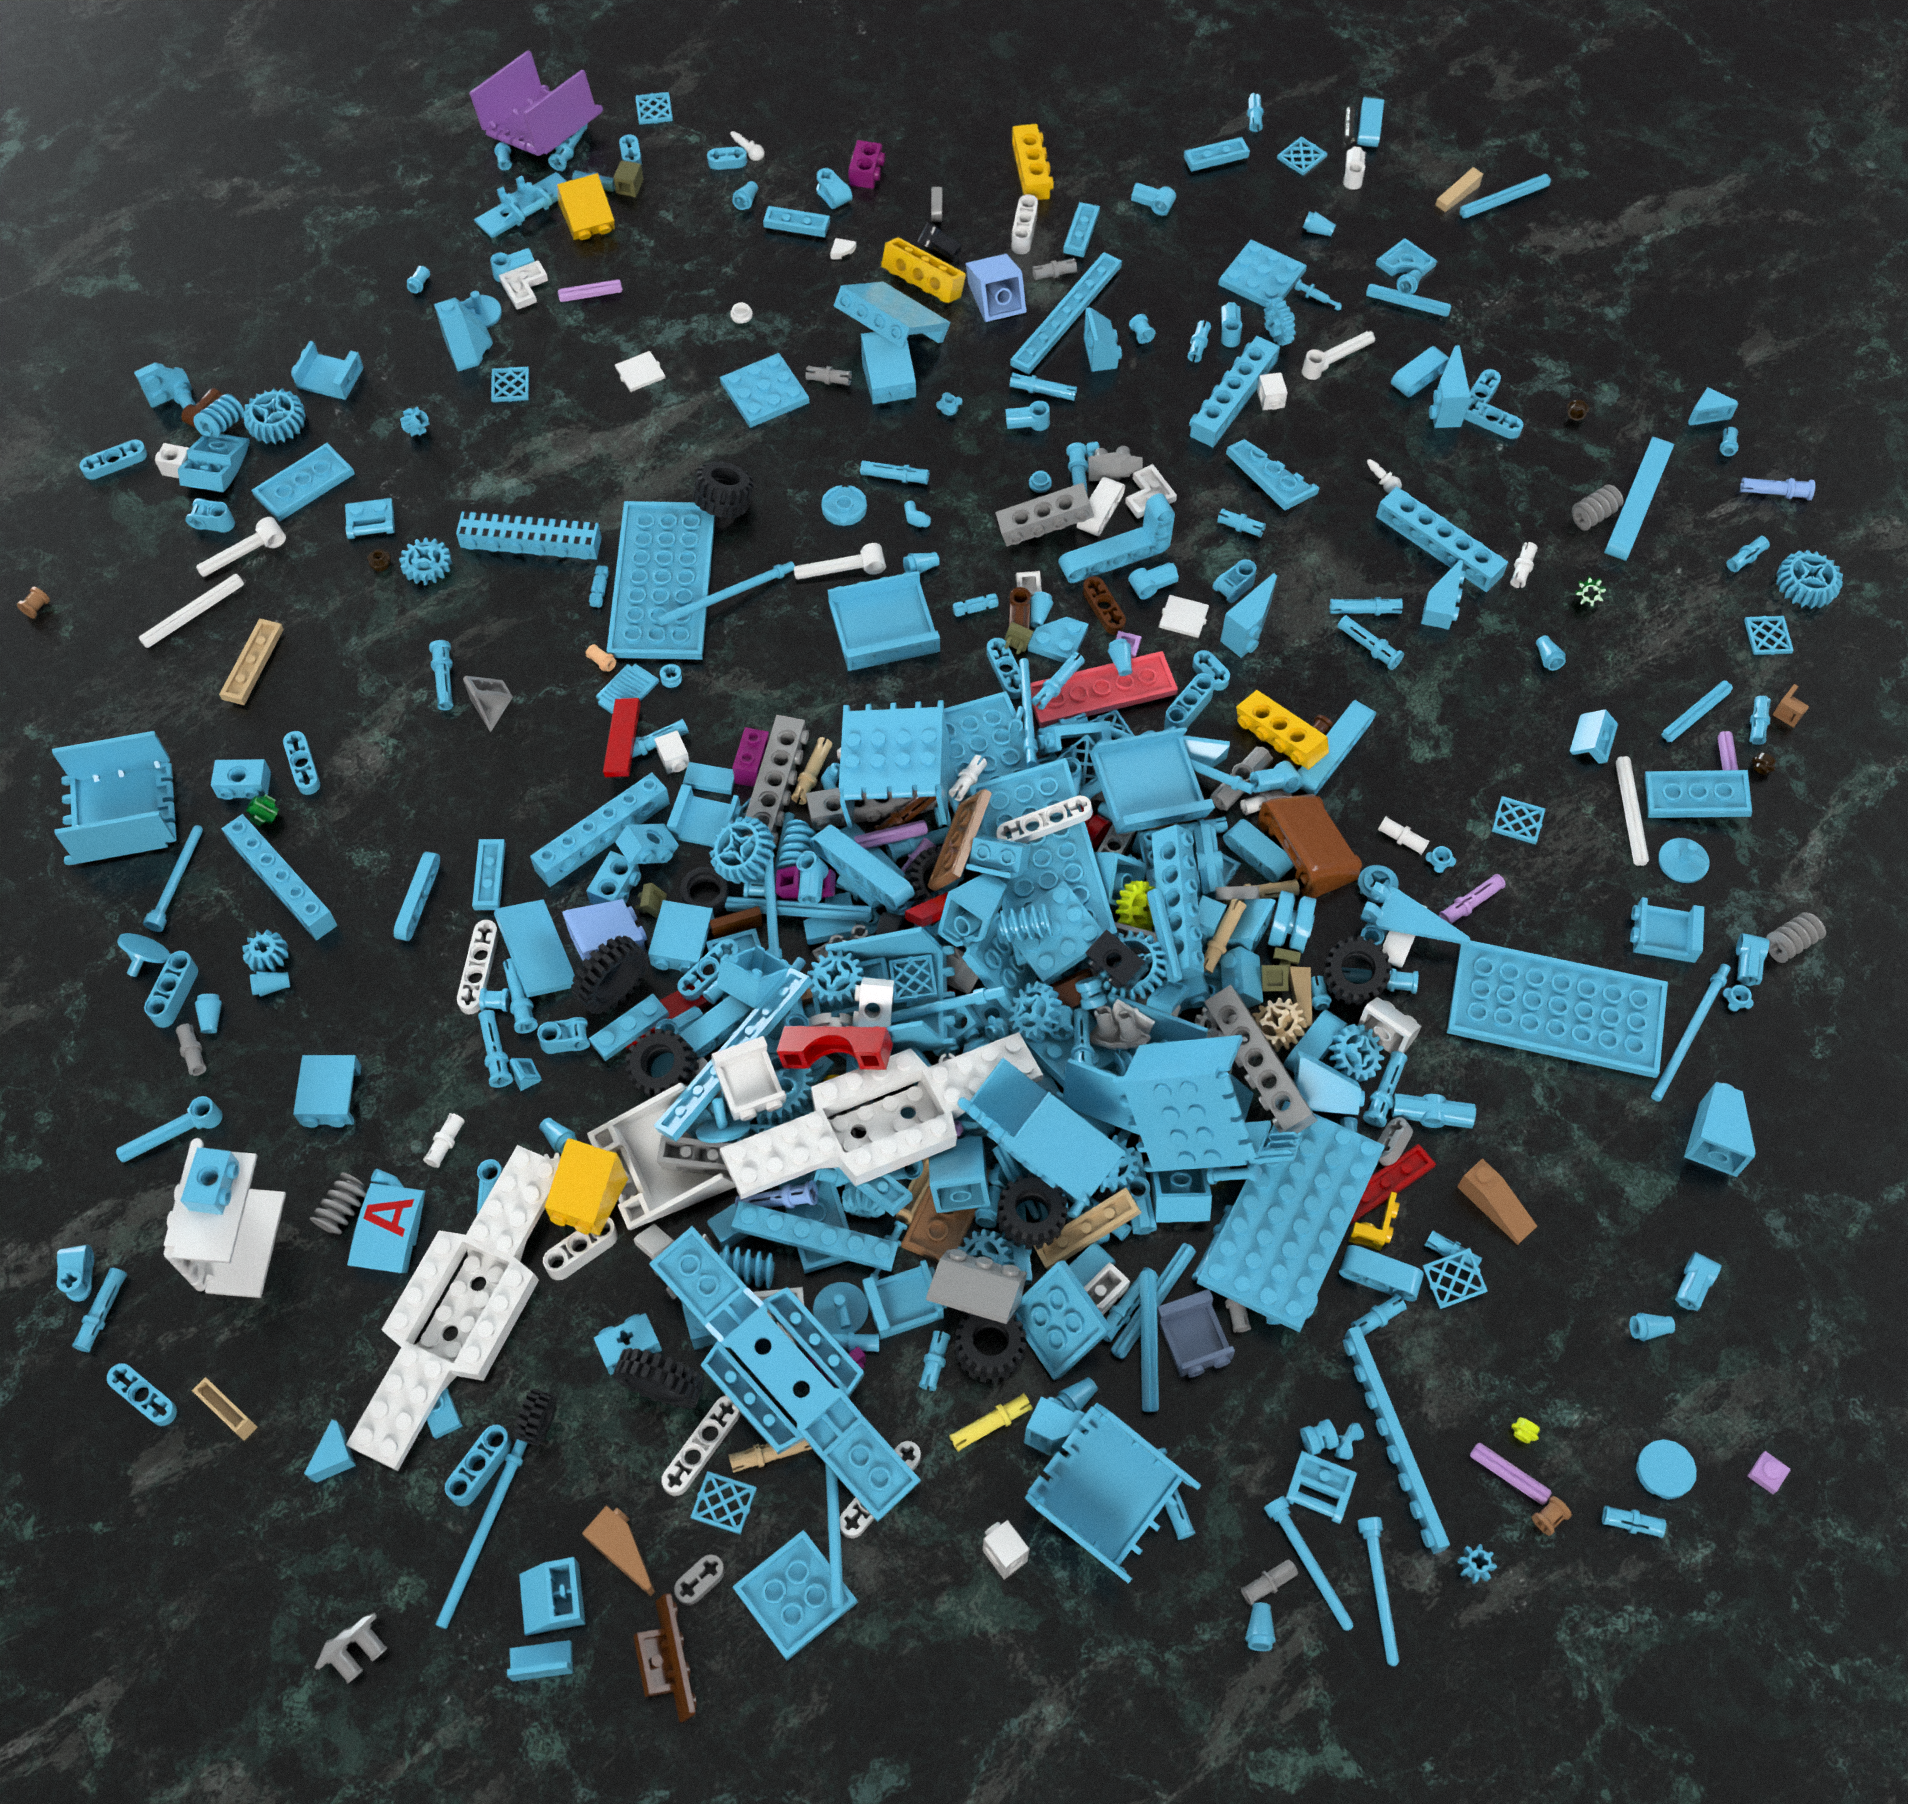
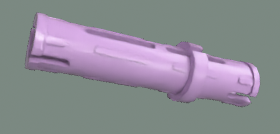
M1494 874L1490 879L1464 897L1456 898L1454 904L1439 913V917L1452 924L1460 917L1468 916L1473 908L1505 888L1504 879L1499 874Z

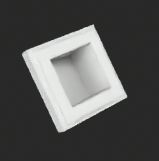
M1040 571L1016 573L1017 587L1028 589L1031 596L1035 592H1042Z
M655 1224L634 1238L636 1246L652 1260L674 1242Z

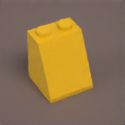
M598 173L557 184L558 203L574 240H585L597 233L607 234L614 229V218Z
M570 1138L567 1139L545 1204V1209L553 1223L559 1226L567 1224L573 1226L580 1233L586 1235L593 1233L600 1236L628 1181L618 1154Z

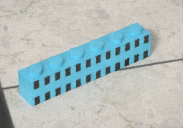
M474 512L461 513L456 532L460 547L469 550L481 549L492 552L504 551L515 554L527 553L539 556L550 555L580 559H597L602 538L599 523Z

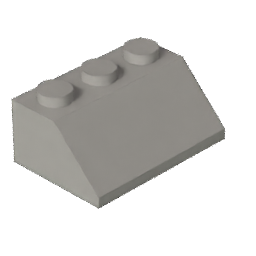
M948 1249L939 1260L926 1300L1007 1324L1021 1303L1027 1272L1021 1271L1014 1265L994 1263L987 1257L977 1258L967 1255L966 1252L959 1249Z

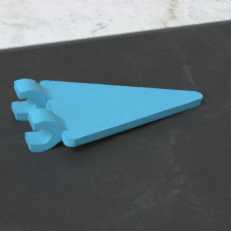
M1375 882L1369 900L1375 903H1384L1382 908L1380 909L1376 904L1367 901L1360 917L1363 921L1375 922V927L1378 929L1465 945L1470 941L1469 936L1397 888L1391 887L1389 890L1385 885Z

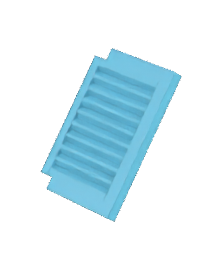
M627 664L596 695V698L599 699L598 705L613 714L615 699L639 698L641 701L659 683V679L636 664L633 666Z

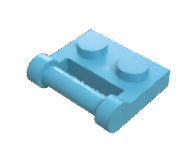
M391 498L345 504V528L348 539L374 533H395L394 508Z
M1302 1451L1285 1499L1289 1504L1293 1505L1295 1502L1332 1517L1331 1521L1340 1524L1357 1473ZM1300 1484L1338 1499L1337 1505L1333 1506L1299 1492Z

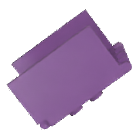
M526 51L469 92L481 128L486 130L487 136L537 156L549 153L598 116L603 110L601 105L594 104L584 70H580L552 92L549 91L548 86H541L531 51Z

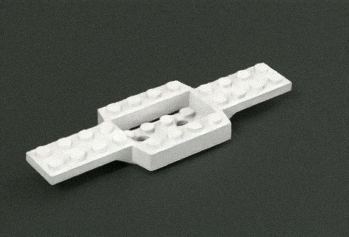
M1019 1032L930 1067H927L910 1048L890 1056L886 1070L858 1068L812 1086L814 1112L720 1148V1154L741 1199L822 1168L839 1167L851 1182L858 1186L955 1147L957 1134L954 1120L965 1112L957 1105L958 1100L964 1097L970 1101L1002 1058L1010 1062L1035 1083L1042 1080L1043 1074ZM918 1082L917 1086L910 1087L906 1091L893 1096H887L883 1100L870 1105L861 1106L857 1110L836 1116L834 1119H827L829 1116ZM910 1107L915 1110L916 1115L911 1119H905L900 1114L901 1110ZM855 1127H862L866 1130V1135L863 1138L857 1139L850 1132Z
M517 1145L467 1234L438 1231L382 1328V1331L395 1341L401 1349L346 1446L398 1471L443 1390L457 1376L484 1381L539 1281L536 1275L520 1261L526 1241L545 1209L559 1163ZM467 1251L468 1257L465 1259L464 1264L460 1269L458 1275L456 1276L454 1282L450 1285V1288L445 1298L443 1299L441 1305L437 1308L433 1319L431 1320L426 1331L422 1334L419 1343L414 1344L415 1340L417 1339L419 1333L421 1332L423 1326L425 1325L427 1319L429 1318L431 1312L433 1311L435 1305L437 1304L439 1298L441 1297L443 1291L445 1290L447 1284L449 1283L451 1277L453 1276L455 1270L457 1269L459 1263L461 1262L463 1256ZM477 1277H484L486 1279L485 1287L480 1291L472 1290V1281ZM450 1326L457 1327V1337L452 1341L444 1340L443 1333L445 1329Z

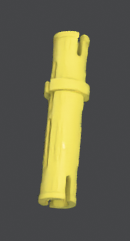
M1022 1393L1019 1397L1003 1406L999 1404L995 1406L996 1410L959 1431L950 1434L949 1437L953 1441L952 1443L958 1452L961 1451L964 1447L999 1427L1011 1425L1013 1419L1027 1411H1031L1033 1408L1029 1404L1027 1396Z

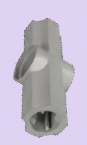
M1256 746L1241 763L1233 767L1230 775L1244 777L1246 780L1243 781L1251 783L1249 779L1251 772L1265 770L1273 762V757L1264 747ZM1222 783L1211 794L1210 799H1212L1217 808L1227 811L1246 792L1239 789L1235 791L1231 789V786Z

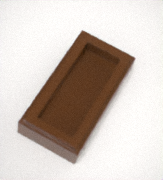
M759 906L712 919L710 920V926L714 939L763 926Z

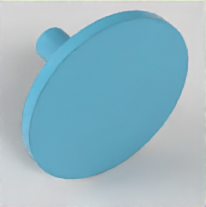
M472 291L470 298L461 301L470 312L486 325V328L496 324L501 317V306L491 296L480 295L478 291Z
M1671 839L1661 847L1658 854V862L1662 871L1671 879L1681 883L1696 882L1702 879L1709 869L1710 863L1707 852L1701 845L1690 839Z
M125 933L121 934L117 940L118 945L127 952L132 961L127 974L133 977H137L144 961L165 963L170 956L169 951L163 945L142 935Z
M715 1098L712 1100L715 1119L702 1123L696 1129V1136L700 1141L706 1143L731 1141L747 1133L750 1129V1122L748 1120L741 1121V1119L734 1121L732 1115L726 1116L727 1103L723 1101V1098Z
M846 1282L833 1283L823 1288L817 1295L813 1305L814 1317L829 1334H848V1331L858 1332L865 1324L869 1312L868 1301L864 1293L855 1285Z

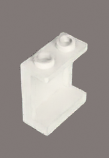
M764 1036L712 1053V1064L734 1121L738 1119L747 1121L757 1116V1113L767 1109V1112H772L783 1106L782 1104L786 1101V1093L781 1089L767 1053V1043Z

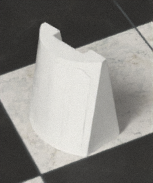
M678 1083L587 1133L592 1146L618 1154L628 1177V1181L618 1198L620 1202L618 1207L628 1230L647 1224L735 1187L732 1178L721 1173L715 1176L665 1170L657 1163L661 1135L663 1134L659 1133L654 1125L688 1087L683 1083ZM686 1131L681 1136L682 1138L693 1139Z

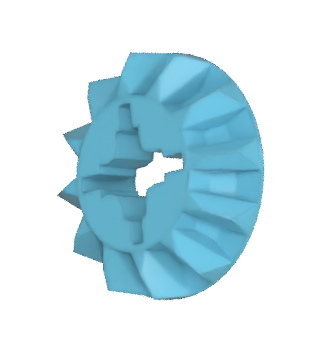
M1372 865L1366 867L1358 878L1357 885L1360 888V894L1366 895L1368 900L1373 889L1374 880L1378 883L1382 882L1389 890L1391 887L1398 889L1397 876L1385 866Z

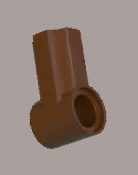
M213 388L196 405H187L182 412V421L196 428L193 421L194 416L203 409H206L215 400H218L222 396L220 391Z
M1017 587L1010 593L1009 626L1011 622H1014L1027 629L1030 628L1031 594L1026 588Z

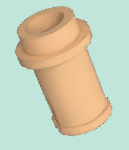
M595 644L588 647L586 657L597 663L602 671H611L615 667L616 660L611 653H605Z

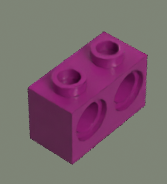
M857 140L849 166V185L874 189L876 180H880V166H884L885 153H882L881 143Z
M745 727L732 767L735 784L755 786L769 741L768 731Z

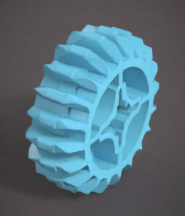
M274 388L271 392L264 390L262 395L256 393V398L249 399L250 403L245 405L243 418L246 428L252 437H255L258 441L263 440L266 444L272 441L276 445L279 440L285 443L286 438L293 439V434H300V428L304 427L306 414L303 404H301L297 395L292 394L291 391L286 392L283 388L278 392Z
M1798 550L1797 553L1790 554L1782 561L1777 571L1776 584L1780 586L1779 592L1785 593L1784 599L1791 598L1792 604L1798 602L1801 608L1805 605H1808L1810 609L1815 606L1821 608L1825 604L1831 603L1840 592L1843 583V574L1839 573L1840 567L1834 566V560H1827V554L1822 557L1818 554V551L1811 554L1809 550H1806L1804 553Z
M737 816L735 822L728 820L727 827L720 826L722 832L714 834L717 840L710 843L714 850L709 852L713 858L711 863L715 867L716 873L725 880L740 884L741 881L748 884L750 878L757 880L758 873L765 874L764 867L771 866L769 858L775 857L771 850L776 848L773 842L775 837L770 832L769 827L759 819H753L745 816L744 819Z
M1129 930L1128 937L1124 938L1123 934L1119 933L1120 941L1128 948L1142 949L1149 953L1146 955L1144 953L1138 954V956L1146 962L1148 968L1152 964L1151 971L1143 980L1141 978L1129 993L1123 988H1120L1119 991L1107 981L1109 976L1103 971L1098 976L1104 982V989H1111L1110 993L1115 995L1120 993V996L1126 999L1130 995L1131 1000L1134 1002L1138 994L1141 995L1142 999H1146V991L1149 990L1150 993L1155 992L1154 985L1160 987L1163 985L1159 977H1166L1164 966L1168 965V962L1162 959V957L1166 956L1164 950H1160L1161 944L1159 942L1153 943L1154 938L1151 935L1144 938V933L1140 931L1135 937L1133 931ZM1115 959L1110 962L1109 967L1113 966ZM1122 960L1116 963L1115 967H1118L1121 964Z

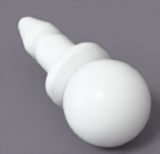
M733 131L730 133L733 139L745 148L744 150L748 153L751 160L758 161L764 157L762 146L754 144L753 140L749 142L739 133Z
M1370 459L1367 461L1372 472H1375V475L1381 479L1379 484L1383 485L1387 493H1390L1395 487L1401 489L1402 483L1398 477L1392 476L1391 472L1386 474V471L1379 467L1378 463Z

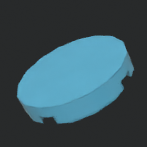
M835 486L829 489L823 496V515L835 525H853L859 522L866 514V497L861 490L854 486Z
M1665 1439L1653 1441L1644 1447L1639 1454L1638 1462L1636 1463L1639 1481L1653 1495L1656 1494L1664 1499L1679 1498L1691 1490L1696 1481L1697 1469L1693 1457L1686 1448L1676 1442Z

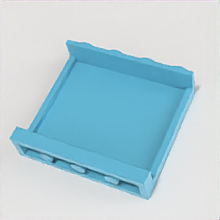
M885 282L842 285L834 303V307L901 348H904L908 335L923 333L934 341L941 343L951 323Z
M919 571L906 572L892 577H882L873 581L859 582L828 590L829 606L848 671L940 652L938 630L935 631L920 584Z
M1173 726L1161 732L1150 730L1139 736L1128 734L1116 740L1105 738L1099 740L1089 753L1117 835L1205 818L1215 808L1212 799L1204 800L1182 739V736L1187 731L1186 727L1177 729Z

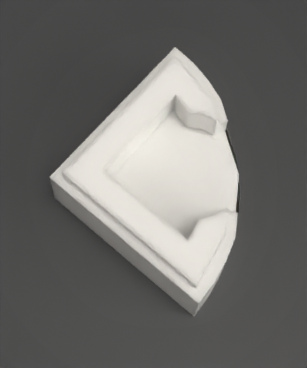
M835 238L830 253L831 259H841V256L849 253L852 254L856 249V242Z

